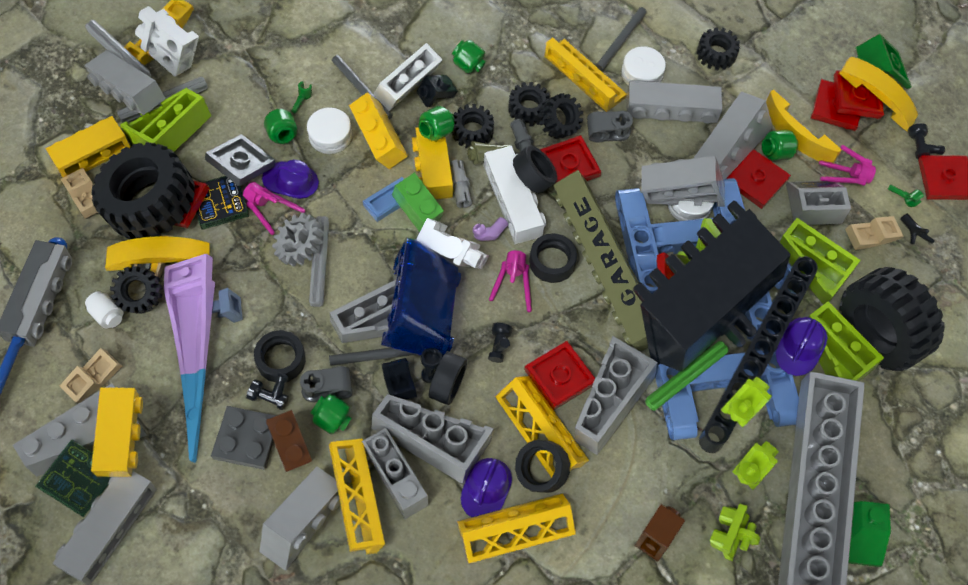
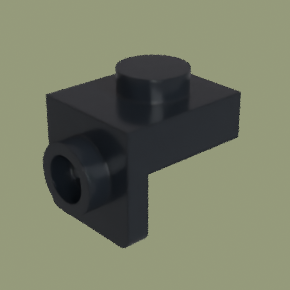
M426 75L417 89V94L426 107H431L436 98H454L458 92L447 75Z
M407 358L381 365L389 395L404 400L417 397Z

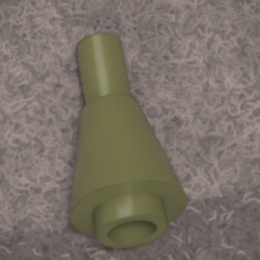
M472 141L471 145L467 148L468 159L474 165L484 162V153L511 145L496 146Z

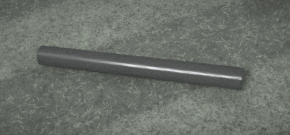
M640 7L595 65L599 70H604L647 13L645 8Z
M335 55L332 58V62L362 96L368 92L377 99L339 55ZM382 104V106H383V108H384V110H385V112H386V114H387V116H388V118H389V120H390V119L392 118V114H391V113L386 109V107Z
M433 343L329 355L330 366L417 355L427 348H433Z

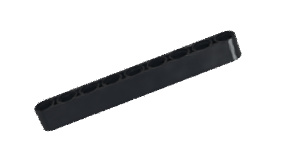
M807 256L798 258L788 272L757 329V333L751 340L700 434L699 445L705 452H718L729 439L737 421L725 419L720 413L722 412L721 409L734 395L732 390L738 391L748 379L753 381L755 377L761 378L817 273L818 267L812 258ZM778 309L783 310L785 314L779 312ZM767 329H771L775 334L769 333ZM755 349H760L764 355L757 353ZM744 369L750 370L753 376L747 375ZM708 433L718 436L719 442L711 440Z

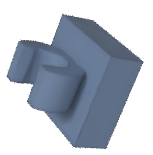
M229 288L220 290L219 300L213 301L212 313L217 312L219 318L226 317L233 323L243 320L241 297Z

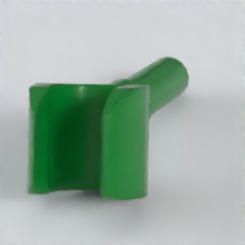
M304 81L299 82L298 97L291 112L296 113L301 103L312 97V84H310L309 88L304 89Z
M891 184L888 187V190L902 196L908 207L917 206L922 202L920 199L924 197V194L917 189L908 193Z

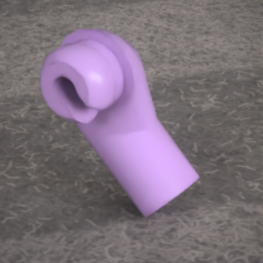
M499 217L491 227H485L484 224L480 223L476 224L473 227L474 237L479 241L496 240L508 226V222L504 218Z

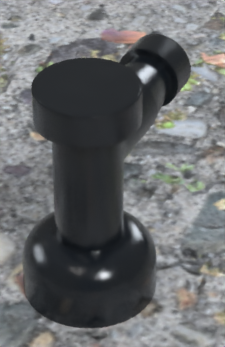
M918 123L908 128L909 136L915 139L916 159H919L921 155L935 153L943 155L945 153V146L925 143L924 137L928 134L926 124Z
M499 322L493 323L492 334L495 336L492 352L488 356L490 361L496 363L503 362L504 355L502 353L510 346V341L507 339L511 336L513 330L510 325Z
M427 348L421 353V364L425 367L421 372V379L424 382H432L435 371L446 351Z
M278 373L272 392L264 389L261 381L253 380L248 389L246 399L257 401L260 398L277 405V409L283 410L289 397L283 394L288 376Z

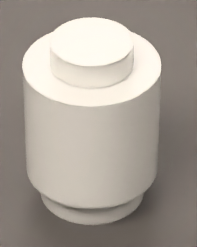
M97 291L88 296L85 301L87 312L103 328L116 327L122 321L123 310L115 305L116 302L108 294Z

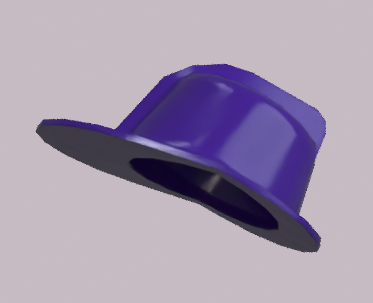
M300 160L276 162L272 169L264 172L262 175V182L266 189L292 198H308L318 189L319 180L316 173Z
M808 317L797 318L790 322L776 350L777 363L787 374L794 376L805 375L817 365L827 343V333L822 324Z
M494 458L481 459L476 463L466 479L460 498L462 508L467 515L476 517L501 510L512 482V475L508 466L499 459Z

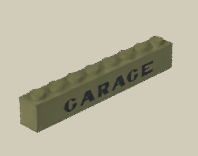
M577 170L553 185L557 192L554 197L560 207L564 206L566 212L563 215L569 226L573 225L576 230L572 232L575 240L579 245L583 244L585 248L582 254L589 265L592 263L595 269L592 271L596 282L598 284L602 283L605 289L602 291L604 299L608 305L612 304L615 309L612 312L615 321L619 326L623 325L625 332L622 333L624 340L629 346H634L641 352L648 348L640 307L642 302L633 291L634 286L639 282L586 179Z

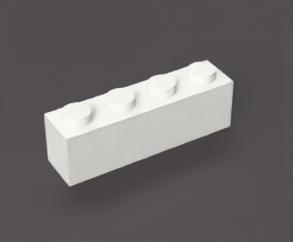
M512 146L484 153V168L503 216L508 222V228L514 244H519L543 236L546 219L544 214L538 211V201L535 193H531L530 189L517 176L513 167V158L517 154L514 153Z

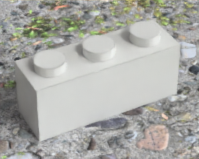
M427 43L424 44L378 85L373 95L390 111L420 85L426 75H431L442 59Z

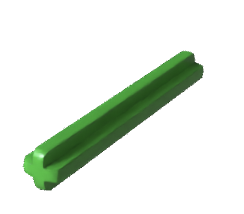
M718 341L682 372L677 373L649 395L645 400L646 405L652 411L657 410L725 356L729 351L728 347L724 342Z

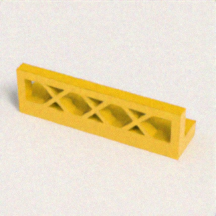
M551 38L546 42L544 57L603 110L608 112L626 98V92L567 40L563 39L558 43L554 38Z
M529 376L515 377L495 396L527 443L538 440V433L545 434L548 441L562 446L566 451L570 461V471L582 467L589 461ZM512 390L518 396L517 407L511 406L506 399V396ZM523 412H529L533 417L532 428L524 425ZM546 450L536 452L535 455L552 478L555 472L552 453Z
M363 439L330 442L329 448L350 552L365 550L366 555L377 553L385 545L365 448L362 443ZM338 449H345L347 462L339 457ZM347 471L350 473L353 489L344 482V476ZM352 498L355 499L358 516L350 511L349 503ZM358 525L361 526L364 542H356L354 531Z
M563 493L457 521L468 563L576 535L571 505ZM566 517L567 528L559 530L551 528L555 519ZM537 525L541 527L539 533L534 537L524 535L529 526ZM510 532L515 535L508 544L502 545L497 542L502 533ZM480 539L488 542L482 551L472 553L470 542Z

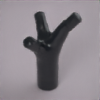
M908 213L900 218L910 231L911 244H915L916 236L923 238L931 244L934 243L935 240L927 235L929 230L920 227Z

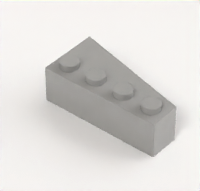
M740 92L693 159L702 156H716L723 179H726L773 128L766 100Z
M612 336L608 351L603 358L599 373L594 380L590 395L576 424L575 441L598 455L655 378L657 362Z
M111 383L110 385L106 386L105 388H115V387H114V385ZM100 391L13 444L25 467L36 477L48 472L71 441H74L93 454ZM140 425V428H141L140 438H141V437L146 436L147 434L145 433V431L143 430V428H142L141 425Z
M389 394L386 395L372 414L371 429L379 432L386 428L397 445L462 484L490 444L494 428L485 425L483 428L471 424L472 421L463 418L458 420L446 416L444 412L438 410L433 412L421 408L419 404Z

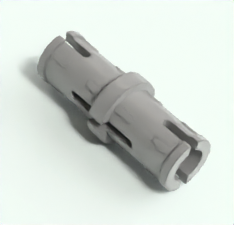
M453 160L450 162V170L457 201L456 204L457 207L461 208V203H463V208H467L472 205L468 188L470 181L465 174L464 162L459 160L458 166V161Z

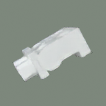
M150 6L142 9L139 12L138 18L144 23L140 24L135 32V35L142 40L140 48L145 52L149 51V54L175 77L191 68L199 36L193 31L189 33L184 31L176 24L172 17L168 16V12L164 9L158 12L154 11Z
M426 219L416 239L417 242L447 258H453V263L459 266H472L480 269L484 267L489 256L478 250L481 245L445 233L447 225L436 220Z

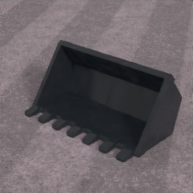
M735 200L727 206L736 219L734 223L730 224L721 214H717L712 219L714 225L721 232L718 237L715 238L706 227H702L697 232V236L706 246L701 252L689 240L681 246L683 252L690 259L685 266L674 254H671L665 260L674 273L669 280L658 268H655L649 274L659 289L652 294L641 282L633 288V291L642 302L640 307L650 358L655 360L657 365L663 364L682 372L724 334L737 347H742L746 340L734 325L748 337H753L757 330L745 316L746 312L784 278L791 254L757 219V216L750 209L745 211Z

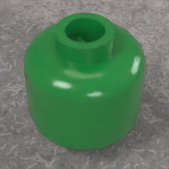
M461 40L452 52L454 56L453 63L467 74L472 73L474 70L479 72L486 63L483 60L485 57L484 49L472 40Z
M436 106L421 114L418 124L419 131L422 136L431 141L440 140L453 132L454 116L445 107Z
M275 109L269 112L264 119V128L268 137L274 143L285 144L296 137L298 127L289 111Z
M790 130L770 131L763 139L761 147L764 155L771 161L789 160L797 152L798 140Z
M332 394L326 397L321 396L310 413L313 415V424L329 434L336 433L338 429L344 431L352 417L348 416L350 406Z

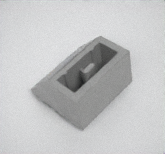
M798 181L787 182L786 184L794 221L798 218L807 225L842 224L851 210L847 189L837 182Z

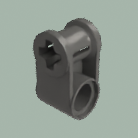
M597 111L590 113L587 116L589 140L595 143L625 141L631 134L632 115L626 111Z
M344 366L309 370L302 374L300 378L301 393L308 402H318L321 396L326 397L329 394L344 400L350 398L353 394L350 369Z

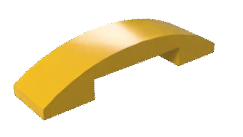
M170 0L162 9L168 12V16L172 17L176 24L183 29L194 8L185 0ZM141 39L136 44L129 42L124 48L143 66L154 59L149 54V51L145 52L140 48Z
M849 57L839 74L855 88L863 84L893 110L890 118L908 132V128L914 124L918 112L906 91L893 78L874 65L858 58Z
M773 89L767 98L766 104L772 124L776 130L792 131L798 140L797 149L817 161L835 163L842 151L841 148L825 134L817 139L787 112L790 103Z
M169 236L130 239L107 247L105 269L106 271L124 270L126 267L132 268L133 264L181 262L203 254L210 256V244L196 239Z

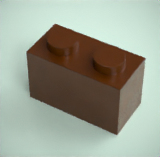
M292 410L266 420L286 472L312 462Z
M661 504L634 546L658 562L672 543L685 520L681 518V514L676 509L670 506L665 507Z

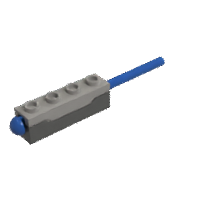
M54 237L48 242L35 240L0 318V336L4 341L11 342L0 366V395L20 348L25 344L34 347L37 339L42 336L46 318L53 311L54 299L62 289L66 271H69L72 266V257L67 250V243L60 237Z

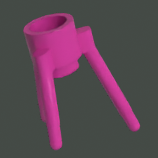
M844 145L840 147L841 150L860 161L859 163H854L850 168L831 162L819 161V164L822 166L848 172L853 177L822 176L820 181L856 183L865 186L866 183H871L876 172V167L872 165V160L862 157Z
M251 182L244 189L243 197L248 200L246 206L255 213L271 235H274L275 232L257 206H264L270 200L273 203L278 201L301 213L306 212L304 208L270 192L256 182Z
M513 250L507 253L506 261L502 262L501 270L491 291L489 301L494 300L506 271L510 275L511 283L515 282L516 276L523 274L526 309L530 313L532 309L528 276L529 265L526 264L525 253Z

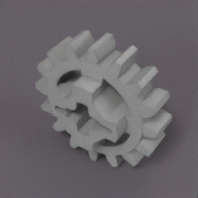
M301 213L299 217L294 214L292 221L284 220L285 226L278 227L280 233L273 237L277 240L272 245L276 249L274 255L286 265L290 264L293 267L297 263L304 265V259L306 258L312 260L311 254L319 252L316 248L317 245L323 244V241L319 239V237L324 235V232L321 230L322 225L311 215L307 216Z

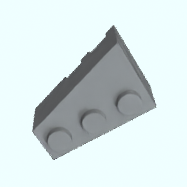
M702 156L688 160L679 159L674 162L653 163L642 166L641 191L647 204L678 205L679 201H694V206H702V202H717L718 207H725V184L716 156Z
M400 278L330 312V322L342 343L422 331L424 320Z
M316 467L263 523L260 553L287 571L314 533L323 525L329 513L339 507L340 499L336 479L319 467Z

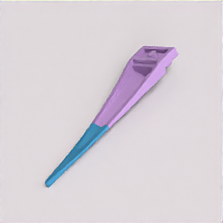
M208 254L166 266L164 272V293L181 374L189 459L194 463L197 460L215 282L212 281L213 258Z

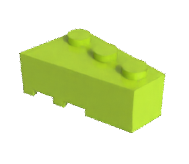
M185 88L162 101V106L149 113L147 112L145 115L140 114V118L129 124L125 121L120 126L132 145L155 143L156 145H164L175 152L212 115L204 98Z
M798 218L795 219L780 240V243L791 254L789 263L792 266L802 256L810 257L816 262L818 267L817 273L809 288L823 305L827 301L830 302L861 261Z
M829 301L809 315L808 318L815 319L821 323L827 333V343L819 359L825 375L861 381L884 359Z

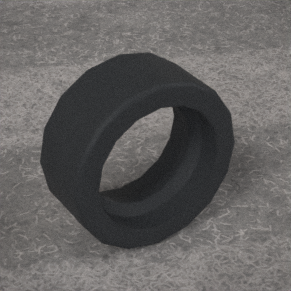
M527 146L513 158V167L517 176L531 191L537 194L543 193L556 183L557 173L555 167L539 148Z
M556 233L545 234L537 238L532 244L529 257L530 269L542 281L549 283L562 282L568 279L574 272L577 260L576 247L564 235ZM546 248H556L566 254L568 261L565 266L552 269L541 264L538 256Z
M271 331L257 342L254 349V361L257 369L264 378L276 383L278 373L286 374L288 376L287 382L296 378L302 372L306 362L305 351L300 339L288 331ZM285 344L294 349L295 359L289 366L283 369H273L266 365L264 356L271 347Z
M450 352L444 354L433 376L429 389V398L446 405L451 404L463 380L467 359Z
M534 440L520 449L516 457L515 471L523 487L532 492L551 493L559 490L566 483L570 474V461L568 454L562 446L552 441ZM540 450L552 453L556 463L553 477L545 483L535 481L530 471V462L533 455Z

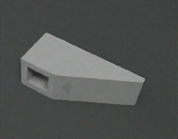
M385 428L363 440L362 443L404 520L427 507L428 496L388 430Z

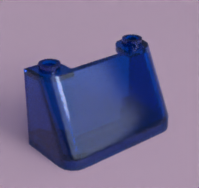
M406 237L394 260L393 270L397 274L392 308L387 318L389 328L386 332H383L381 345L421 355L427 348H435L441 352L443 357L446 351H451L454 337L450 335L456 287L460 284L461 273L458 272L456 265L421 242Z

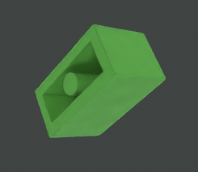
M415 172L394 186L392 197L419 232L427 218L440 221L444 210Z

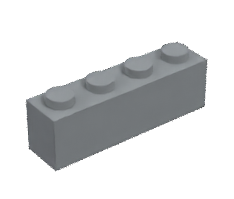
M108 50L84 65L89 72L87 77L95 87L100 86L107 95L112 94L119 103L124 102L131 111L136 110L140 114L145 115L166 99L156 80Z
M629 81L626 96V112L637 119L650 118L679 120L682 122L718 123L722 112L721 87Z
M132 471V477H111L107 489L93 501L91 511L85 519L79 521L75 526L73 536L67 544L59 548L55 556L56 559L52 564L85 585H91L157 488L150 480Z

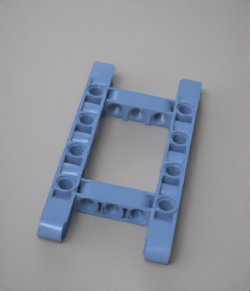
M735 178L724 179L725 207H718L717 202H715L712 208L714 217L717 214H721L730 224L736 221L727 208L732 201H737L745 210ZM639 188L616 190V208L629 264L638 282L643 283L653 294L658 287L652 281L649 274L657 268V255L663 252L677 254L679 251H683L681 246L688 240L696 246L698 242L697 232L701 228L703 219L651 224L645 198ZM769 292L746 312L745 316L754 325L756 330L762 322L756 317L763 320L772 304ZM767 329L769 333L775 334L771 329ZM755 349L757 353L764 355L763 351ZM775 350L769 363L775 365L776 368H772L768 364L760 378L769 385L770 388L767 393L772 396L766 403L768 415L776 427L796 425L799 396L793 375L787 374L780 368L776 360ZM744 353L723 356L662 405L668 434L672 441L697 437L696 422H699L692 392L726 388ZM663 364L657 365L655 379L658 388L670 380L667 375L675 376L680 371ZM744 369L747 375L753 376L750 370Z

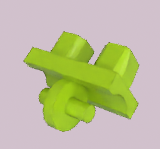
M755 377L753 381L748 379L728 400L721 411L731 415L730 417L733 421H737L741 427H744L772 397L767 393L770 388L769 385L759 377Z
M767 441L762 446L756 442L732 472L737 475L742 484L749 485L754 490L778 462L774 457L779 451Z
M739 504L737 509L723 506L719 521L721 524L730 526L729 531L725 533L715 529L710 538L711 546L723 552L724 558L733 561L739 544L741 550L747 551L750 544L759 545L761 539L755 533L756 524L749 522L747 526L750 518L746 513L748 507Z

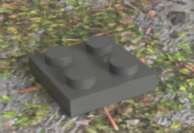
M242 134L211 149L205 154V160L238 186L272 169L275 165V159Z
M227 406L211 453L212 459L265 470L274 442L266 420L275 417V415Z

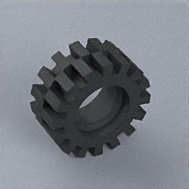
M714 27L713 31L710 28L702 34L697 48L698 60L702 59V65L707 63V68L711 69L714 66L715 70H719V67L725 70L727 66L729 68L732 66L740 50V41L737 40L736 34L732 36V31L729 30L726 33V28H722L719 31L718 27ZM711 46L722 47L725 52L715 51Z
M525 82L521 83V87L516 85L515 90L512 89L509 95L508 112L512 119L515 118V120L524 119L525 125L529 123V127H533L534 122L540 125L539 122L542 118H538V114L542 111L539 108L545 100L550 98V94L546 93L547 89L545 87L541 89V85L538 83L535 87L533 82H529V86H526ZM530 100L536 102L538 106L526 108L521 105V102Z
M557 94L545 100L539 108L542 111L538 114V118H542V121L539 122L540 126L545 125V128L542 130L544 132L550 131L548 136H555L554 139H562L575 134L582 127L580 124L583 123L584 119L580 118V116L584 114L583 111L578 109L581 105L580 103L575 104L577 99L575 97L570 99V94ZM557 108L561 109L565 115L564 125L557 118Z
M468 104L464 105V110L461 107L458 108V112L453 114L454 130L452 136L454 135L455 142L458 141V145L461 147L465 144L466 149L471 145L472 141L486 142L488 144L493 137L494 117L492 114L490 115V111L488 109L484 111V106L482 105L478 109L476 104H472V108H469ZM474 122L480 124L482 128L470 131L464 128V125Z
M138 266L126 267L124 272L119 271L117 273L119 276L117 279L113 278L112 282L115 283V286H110V291L114 292L111 298L117 301L115 305L121 307L123 311L143 314L145 311L153 310L152 306L159 304L157 301L158 297L162 298V294L159 291L163 287L158 283L161 280L155 276L154 272ZM140 280L145 285V294L141 299L133 300L128 294V287L133 281Z

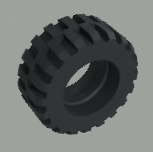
M138 143L133 144L131 148L125 147L121 149L119 154H113L109 158L110 161L107 164L103 163L100 167L101 172L96 174L94 178L95 185H92L91 195L96 211L116 233L128 239L161 236L160 233L164 231L168 233L173 229L172 226L176 223L179 224L184 219L183 215L185 213L188 214L191 208L190 202H193L195 195L193 192L195 184L191 174L178 156L161 144L145 143L143 145ZM156 182L154 187L147 194H145L141 198L132 200L134 195L141 188L150 183Z
M893 267L878 268L849 285L843 292L839 310L842 311L841 315L884 357L879 364L883 369L903 371L904 369L911 368L934 353L939 348L944 337L945 322L941 320L943 313L936 305L938 301L935 296L930 295L929 289L925 284H920L918 278L914 275H907V271Z

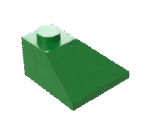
M881 34L855 47L858 54L856 58L879 68L893 78L901 87L906 89L912 87L899 51Z
M867 501L854 502L849 564L873 567L883 566L891 534L890 504Z

